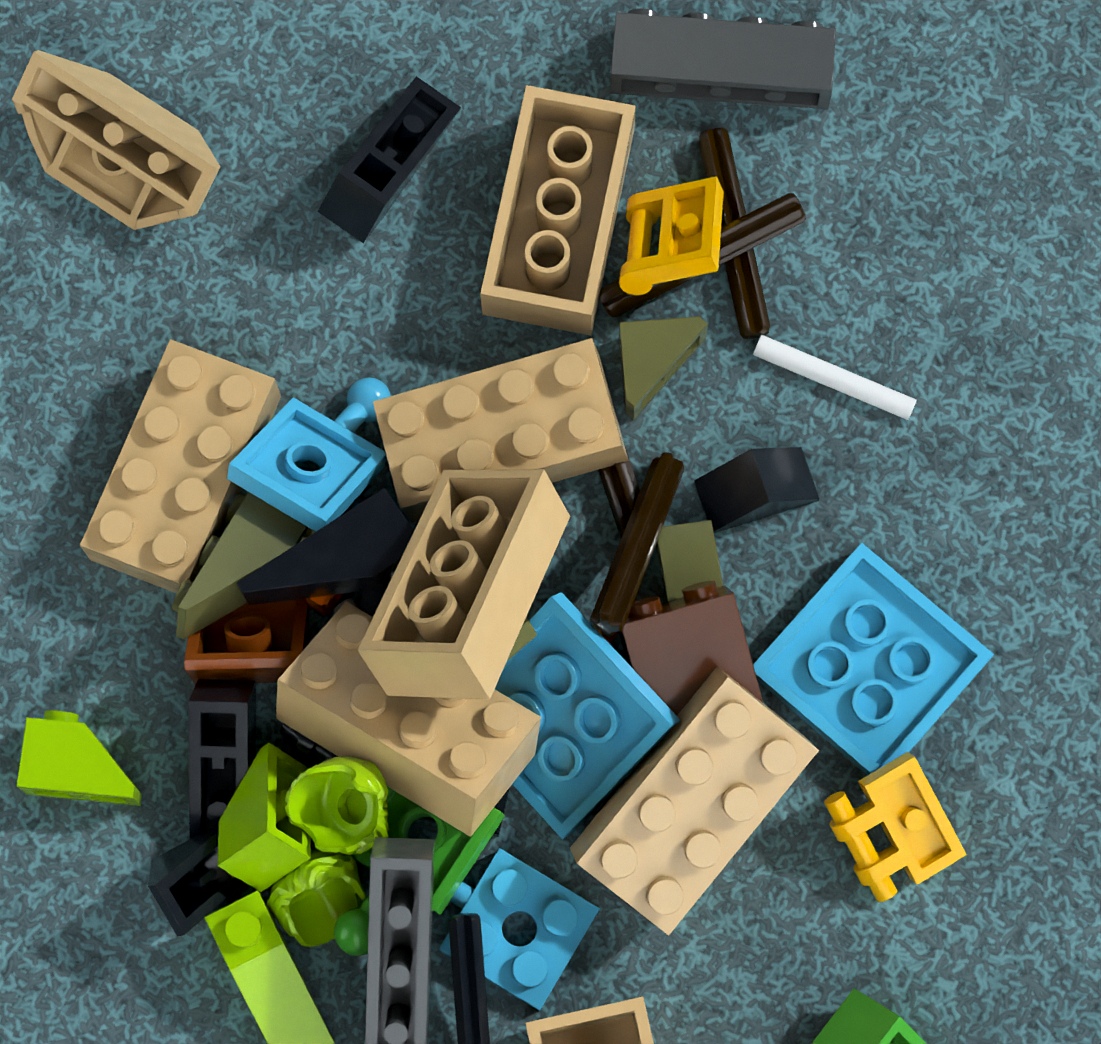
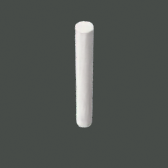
M761 335L753 353L756 357L906 420H909L917 401L912 397L764 335Z

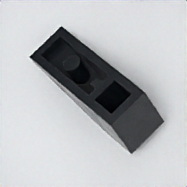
M416 76L340 170L318 212L364 243L387 214L458 114L461 107Z
M383 488L237 582V585L248 605L379 589L391 581L414 530L387 490Z
M198 679L189 698L190 839L219 825L222 814L255 759L256 681Z

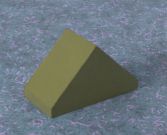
M700 316L619 323V347L625 414L632 420H635L706 339L708 323Z

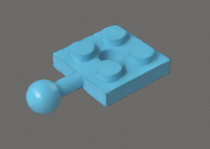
M367 377L357 380L348 390L347 407L334 421L293 397L229 463L227 479L313 531L320 530L340 517L385 466L386 452L354 432L363 422L377 421L373 401L390 397L391 394L388 387L376 378ZM309 460L318 464L321 469L313 472L304 471L298 468L294 462L300 463Z
M501 848L498 849L476 888L474 889L462 882L450 902L462 909L461 913H475L481 918L485 979L538 1011L541 1010L600 909ZM524 913L532 918L536 925V935L531 943L519 947L511 945L506 941L502 933V924L509 915ZM448 933L438 951L451 958Z

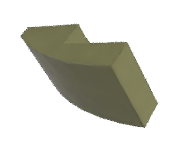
M711 520L662 527L655 547L664 586V603L682 598V589L696 583L715 581L717 587L723 586Z

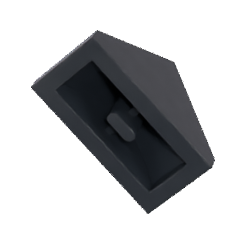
M802 447L750 449L694 480L707 521L711 520L714 533L819 501V496Z
M219 825L151 860L148 887L177 936H183L244 883L217 866Z

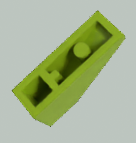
M258 890L204 917L237 986L268 1044H336L271 909L266 906L265 897Z

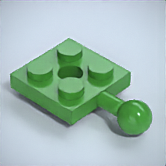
M387 787L388 795L386 801L389 812L387 816L389 825L388 838H408L411 824L421 817L433 818L437 823L438 833L435 839L433 911L441 915L505 815L498 809L493 808L470 837ZM372 848L362 854H351L354 859L370 868ZM369 894L360 908L344 912L337 919L334 927V938L337 945L349 955L362 956L368 954Z

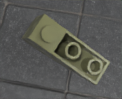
M250 492L247 495L238 493L228 510L225 520L228 526L220 538L213 535L209 539L200 557V572L194 581L186 579L175 596L172 610L178 613L176 636L184 640L247 603L237 582L306 539L315 531Z

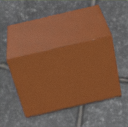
M306 598L256 605L245 603L189 636L184 664L185 671L193 683L196 685L198 679L277 683L279 677L309 644V606Z

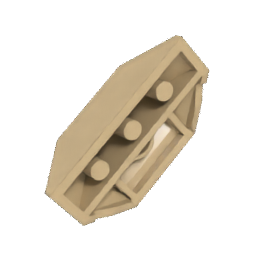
M40 50L33 52L12 101L18 114L22 113L28 136L45 173L133 230L198 214L220 169L219 163L199 130L110 73Z

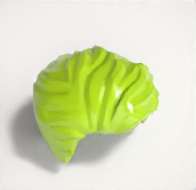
M338 756L327 759L301 773L292 782L291 790L286 793L285 801L287 805L284 808L289 817L290 824L303 829L314 841L315 848L322 852H341L346 855L362 854L373 848L375 837L388 838L389 836L387 819L389 812L386 801L388 788L380 770L370 761L353 756Z
M315 848L311 850V859L272 885L266 906L271 909L280 925L290 937H294L302 946L315 947L335 939L334 927L337 919L350 909L360 908L361 900H364L367 896L359 877L357 863L352 855H346L341 852H322Z

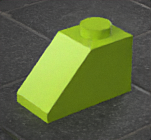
M46 710L44 712V719L26 717L17 787L26 795L141 806L142 793L85 723L79 722L78 714Z
M269 742L260 748L219 820L217 866L260 892L311 859V837L303 829L290 824L289 817L284 808L287 805L285 801L286 793L291 790L292 782L309 768Z

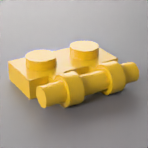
M909 752L904 753L858 781L868 800L861 806L853 808L844 791L836 792L824 801L832 817L829 825L839 842L846 843L856 861L853 867L861 885L870 887L877 902H884L895 896L897 889L890 875L903 867L910 880L918 885L967 855L918 761ZM879 823L891 843V846L881 852L875 850L866 831Z

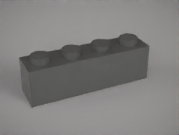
M642 8L630 10L628 13L616 12L610 94L828 110L833 87L836 28H825L818 22L808 20L797 21L792 25L770 24L763 18L753 16L742 17L737 21L715 20L708 14L697 12L688 13L682 17L660 16L656 11Z
M375 837L370 857L365 1044H428L435 839Z

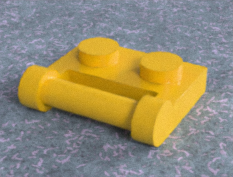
M717 176L636 193L628 199L626 219L630 223L627 262L621 266L619 285L624 292L631 295H643L651 290L653 284L718 271L724 191ZM661 217L658 255L650 256L652 226Z

